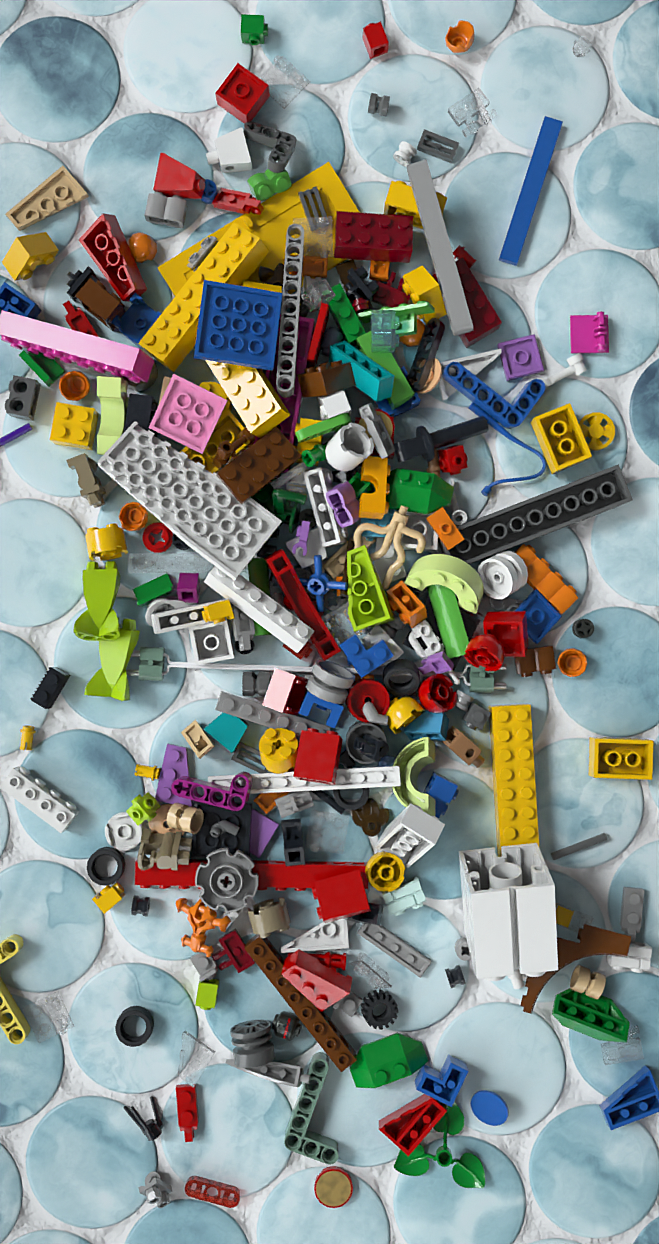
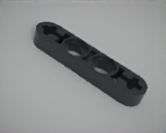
M432 318L428 321L407 377V381L414 391H420L424 388L445 331V324L438 318ZM432 342L431 347L426 350L427 344ZM426 360L424 366L420 368V363Z

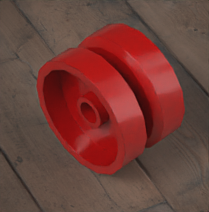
M361 678L353 681L351 688H347L349 693L345 704L348 711L357 720L369 722L363 713L366 697H370L369 700L373 703L378 714L385 715L390 705V696L386 688L378 681L371 678Z

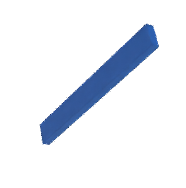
M547 116L544 117L499 261L517 266L563 121Z

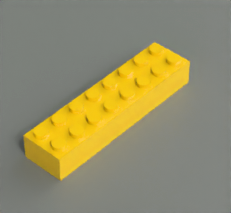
M233 223L138 344L154 359L174 372L196 344L204 280L242 286L243 280L246 281L269 253L262 240L238 224Z
M531 704L489 706V712L491 713L489 723L498 857H502V846L537 843L539 847Z

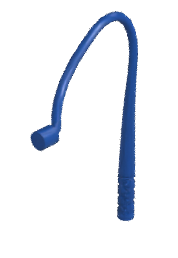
M473 402L468 409L479 417L484 416L488 425L509 440L538 455L543 463L541 471L535 475L492 482L481 491L484 496H488L492 491L491 488L495 485L535 479L545 472L547 467L546 459L539 451L511 435Z

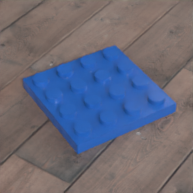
M204 280L194 358L273 371L282 293Z

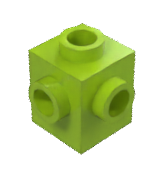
M147 792L143 797L141 794L131 801L133 805L126 812L139 826L145 820L148 822L157 815L155 811L161 806Z

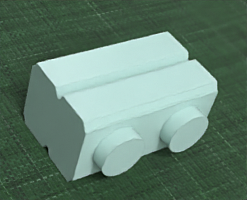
M417 876L403 881L393 891H382L390 915H401L406 912L405 909L410 907L417 909L424 905L423 902H426Z

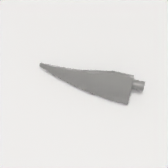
M226 1059V1064L269 1081L293 1087H300L302 1082L310 1083L311 1076L304 1074L302 1067L270 1062L259 1067L241 1068L235 1065L234 1059Z

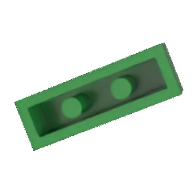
M339 283L323 292V300L325 304H328L329 311L338 329H340V333L343 334L344 340L354 347L356 346L357 338L366 334Z

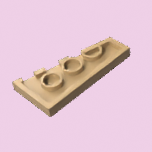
M62 166L5 215L21 231L88 198L89 195L68 170Z

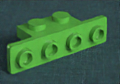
M418 301L417 304L412 305L400 304L399 307H382L381 310L375 311L370 309L364 310L362 313H357V317L363 323L378 321V330L383 339L417 334V315L434 313L435 308L427 301Z

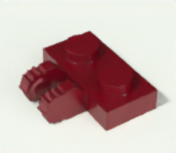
M395 272L391 273L387 284L376 280L379 291L373 296L372 301L381 306L391 308L399 307L400 304H408L411 296L402 292L403 277L399 282L398 289L391 287L396 278Z
M236 928L219 938L223 949L213 954V960H218L225 954L229 957L228 960L218 966L219 970L222 971L233 964L237 972L240 973L255 964V961L245 950V943Z

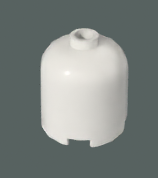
M349 423L343 426L327 443L325 449L326 458L333 468L339 471H350L373 452V439H369L364 427L356 423Z

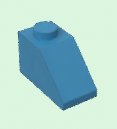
M425 711L404 728V733L410 740L429 737L434 741H446L449 718L444 712L432 713Z

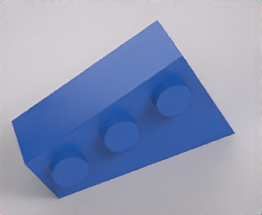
M646 1066L641 1068L599 1105L610 1130L659 1112V1090L650 1069Z

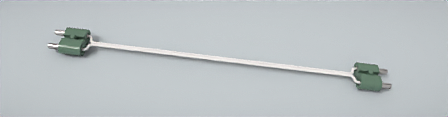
M141 647L140 651L133 650L134 654L131 655V657H139V670L127 669L126 672H133L127 673V676H139V680L163 681L164 675L169 672L171 667L274 671L277 668L290 672H312L313 667L220 663L196 665L193 662H171L169 656L165 654V648ZM166 657L167 662L171 665L167 666L166 671L164 672V662ZM469 663V665L465 666L463 672H454L457 678L464 679V683L469 686V692L493 693L494 689H506V683L494 682V671H485L486 667L483 666L476 668ZM502 664L499 670H506L507 665ZM468 667L470 674L469 683L467 682V679L464 676V674L467 672ZM346 668L353 674H358L355 668ZM374 669L368 674L383 675L384 669ZM419 671L420 676L430 677L432 675H436L434 671H431L427 674H422ZM397 672L393 674L401 676H412L408 672ZM449 672L440 673L447 677H451Z

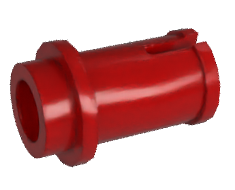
M459 245L453 252L454 259L457 258L459 260L463 257L469 269L477 261L465 250L464 246L461 247Z

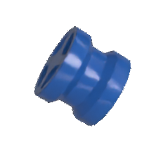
M206 179L201 200L206 204H212L218 191L216 184L212 180Z

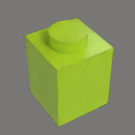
M199 980L195 1006H199L203 1010L215 1009L220 980Z

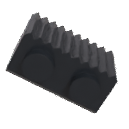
M58 667L48 668L47 674H44L45 677L42 678L41 684H38L39 687L36 688L37 691H34L35 694H32L33 697L30 698L31 701L44 709L52 708L71 676Z

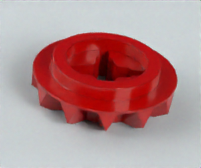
M156 522L145 528L142 539L148 550L161 553L165 552L172 545L173 534L163 523ZM162 532L161 537L165 542L158 541L155 543V538L151 534L158 535Z

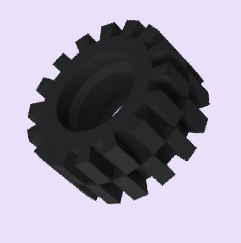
M379 989V993L377 990H373V995L369 992L367 994L368 999L364 997V1003H361V1013L370 1027L372 1026L374 1029H377L378 1026L382 1030L383 1025L386 1028L389 1027V1022L393 1025V1018L397 1019L398 1017L396 1014L398 1013V1008L393 997L387 991L384 993L383 990ZM380 1003L385 1004L386 1010L383 1014L378 1016L373 1014V1008Z

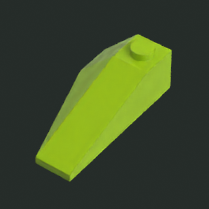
M366 545L348 551V615L354 632L395 620Z

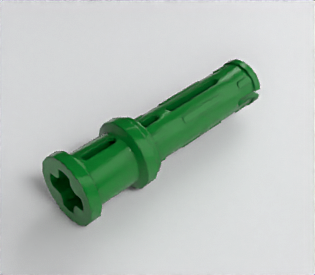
M328 442L316 444L313 449L303 451L301 454L303 463L308 467H312L317 461L325 460V449Z

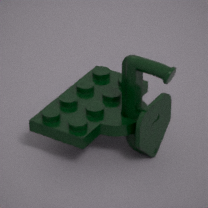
M280 474L251 498L280 519L282 522L279 526L283 523L289 525V533L293 534L299 522L301 505L305 504L307 494L303 495L278 489L281 479ZM288 500L295 501L294 507L289 505Z

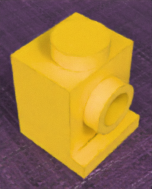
M229 599L203 606L202 616L205 622L213 621L214 624L225 621L224 617L234 619Z
M118 882L112 887L107 885L100 891L101 895L97 893L92 900L105 914L125 896L124 888Z

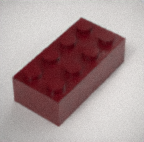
M336 212L334 258L410 263L413 249V216Z
M462 257L455 261L471 316L473 331L461 334L459 337L465 347L468 348L497 331L502 322ZM436 273L431 275L438 283Z

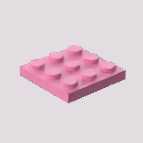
M173 374L149 428L203 454L228 400Z

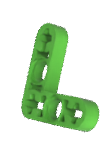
M348 412L300 429L295 434L298 442L301 443L332 431L336 434L343 426L352 423Z

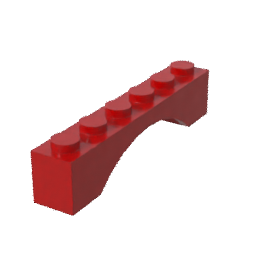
M279 549L264 558L298 619L314 630L310 640L320 657L325 661L341 652L307 595L284 550Z

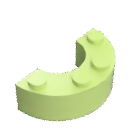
M97 376V396H99L101 402V424L97 434V454L104 455L125 430L129 397L127 395L128 383L122 377Z
M431 554L418 559L412 565L404 583L421 591L429 585L439 584L446 586L457 595L459 607L475 614L484 592L483 582L474 568L459 558L444 554Z
M424 737L411 742L398 754L393 766H400L401 786H392L399 802L405 807L411 803L421 807L430 816H435V799L429 794L420 793L417 786L418 774L427 764L435 762V743L429 737Z

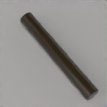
M349 540L347 544L342 582L347 583V552L355 547L352 540ZM348 588L347 590L340 591L341 597H348Z

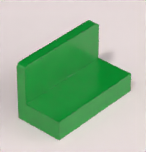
M23 350L19 356L48 387L65 373L63 368L54 359L45 357L44 353L39 352L36 355Z
M168 573L132 589L138 600L136 603L140 607L151 603L155 598L164 597L176 591Z

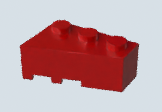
M300 949L285 958L281 973L321 1012L350 994L353 977L349 975L344 976L336 972V968L332 966L328 968L321 964L319 959Z
M423 1094L379 1120V1130L409 1156L447 1112L446 1104Z

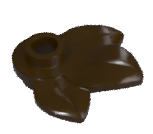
M279 263L274 271L260 266V282L258 283L282 286L283 293L284 265Z
M368 798L362 809L351 810L354 824L362 827L364 834L370 837L379 834L381 826L388 822L390 815L389 809H379V805L373 798ZM370 823H373L375 825L374 830H370L368 828V825Z

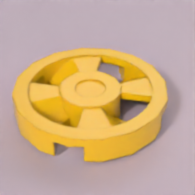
M592 412L585 415L579 422L584 438L589 437L591 439L590 443H587L589 450L599 451L606 448L613 441L615 426L607 415L600 412ZM603 418L607 421V425L604 427L600 425ZM585 420L589 422L590 427L583 424ZM602 435L609 438L605 444H602L599 439Z

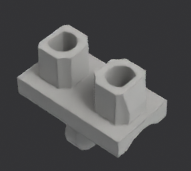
M295 791L275 799L281 818L314 806L309 791Z
M150 1172L145 1178V1186L138 1187L139 1192L147 1197L148 1203H156L157 1207L161 1209L170 1204L168 1194L172 1192V1187L162 1181L159 1173Z

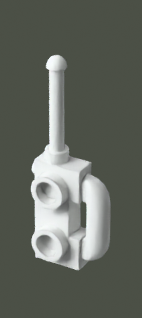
M426 620L411 628L412 632L409 634V642L419 657L427 658L430 655L444 651L443 643L439 642V637L435 636L432 631L433 629ZM419 637L422 638L427 646L424 650L417 640ZM448 671L456 685L460 684V679L457 678L454 671Z

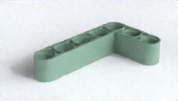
M317 1052L311 1059L306 1075H310V1080H316L318 1084H302L285 1130L284 1144L290 1151L331 1165L338 1160V1143L329 1137L307 1130L329 1069L328 1056L323 1052ZM318 1061H322L325 1063V1065L323 1067H318L315 1065V1063ZM305 1098H309L311 1102L305 1104L302 1102V1100ZM297 1117H303L305 1120L303 1122H298L295 1119ZM294 1135L298 1139L290 1140L288 1137ZM313 1142L316 1146L309 1147L307 1144ZM327 1149L334 1150L332 1154H328L325 1151Z

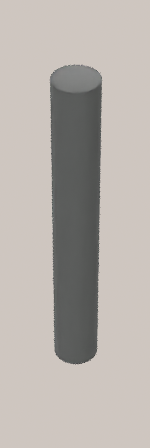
M602 833L550 854L554 861L606 841L607 837L605 833Z

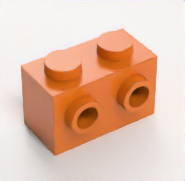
M402 580L386 591L391 610H396L399 613V618L404 624L408 623L413 628L427 618L426 606Z

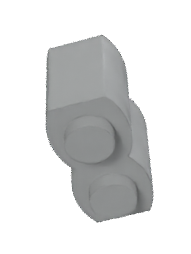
M161 192L149 193L144 215L145 219L155 224L183 228L188 207L187 201L181 196L166 197Z

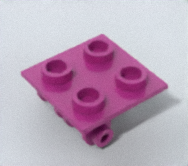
M602 311L597 312V315H570L571 354L609 353L608 315H604Z

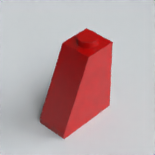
M160 153L153 190L165 194L166 197L176 195L182 198L202 199L205 179L195 170L165 153Z

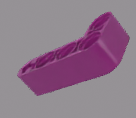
M242 771L232 779L231 786L227 787L182 776L172 783L171 790L178 797L239 811L248 803L253 778L250 773ZM239 777H243L246 780V786L239 784ZM198 786L204 789V795L198 794ZM216 791L223 794V800L216 798ZM234 796L241 798V805L234 802Z

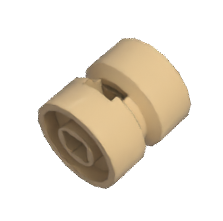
M174 803L169 809L167 824L169 827L196 834L203 824L204 813L201 809L189 807L181 803Z
M577 965L571 976L570 988L579 993L585 991L587 996L599 999L605 987L606 977L596 971L590 972L589 968Z

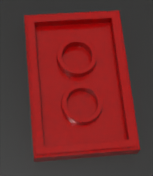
M321 303L307 357L308 368L313 366L316 368L324 331L326 330L329 318V306L325 303Z

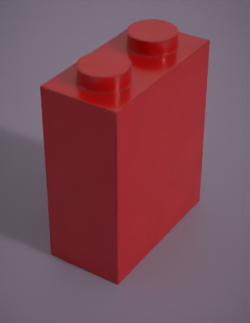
M308 728L307 731L301 730L293 777L297 780L335 785L343 741L341 736L334 731L319 733V730L314 728Z
M360 869L314 882L315 887L312 888L314 900L318 899L320 907H316L319 919H323L324 923L371 911Z

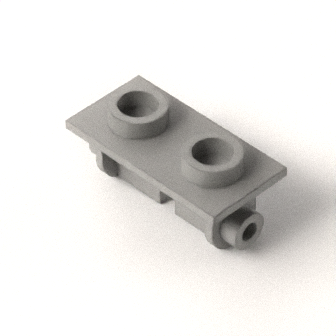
M210 236V238L204 239L201 243V249L190 256L187 267L192 269L195 267L193 270L195 272L219 242L215 243L217 238Z

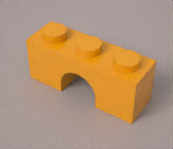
M368 456L362 462L361 481L372 483L375 487V492L362 493L359 501V518L382 520L383 516L388 513L389 502H386V495L389 494L390 484L387 483V477L390 476L391 466L388 465V458Z

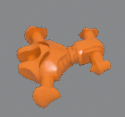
M179 898L176 901L178 913L183 911L188 914L187 919L193 929L191 938L186 934L181 938L182 946L185 947L187 945L193 952H203L206 954V957H211L214 948L205 945L206 931L218 926L221 932H226L231 919L228 916L222 919L217 918V912L208 906L206 907L201 899L190 907L187 905L188 900L186 898Z

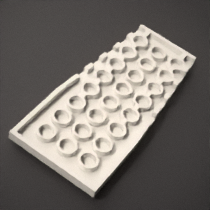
M133 422L98 460V466L183 542L235 581L282 521L252 498L241 505L216 476L215 472L212 474L201 463H195L184 452H178L171 447L170 443L161 441L154 436L153 432L150 430L147 432L138 426V422Z

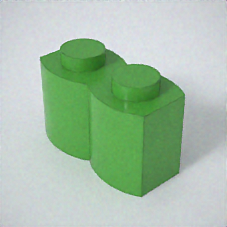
M267 169L265 173L254 174L247 180L251 193L260 201L267 200L274 193L284 192L292 186L289 174L285 169L280 173Z

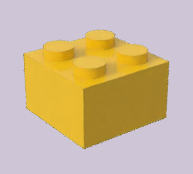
M56 402L50 441L57 445L93 450L99 413L94 408Z

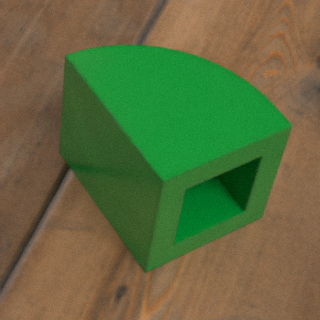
M358 472L349 480L358 501H360L362 493L375 492L370 482L361 481V475Z

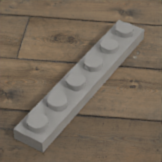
M221 691L215 707L217 711L269 728L291 730L297 737H300L301 730L307 731L308 728L318 729L319 733H326L331 728L330 726L300 716L276 711L260 703Z

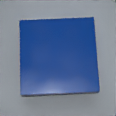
M537 589L533 590L515 610L526 611L528 637L535 644L539 643L562 617Z

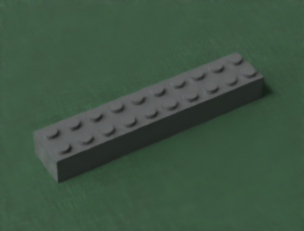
M618 464L458 526L457 529L464 540L450 550L446 549L439 537L438 543L444 555H450L468 564H472L624 505L633 499Z

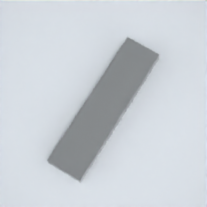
M362 924L357 931L363 938L420 978L431 964L430 959L382 925Z

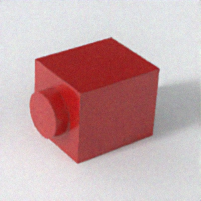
M381 21L370 23L364 27L362 39L370 59L388 53L389 42Z

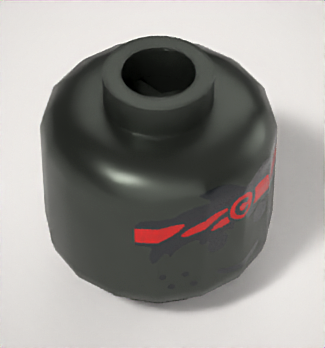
M286 1011L276 1014L272 1023L275 1036L288 1041L292 1040L295 1036L298 1037L302 1025L299 1024L298 1016Z

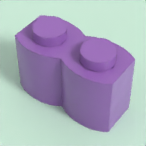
M348 481L338 484L326 492L327 502L334 510L335 519L342 528L352 525L360 519L359 501L356 499L355 491Z

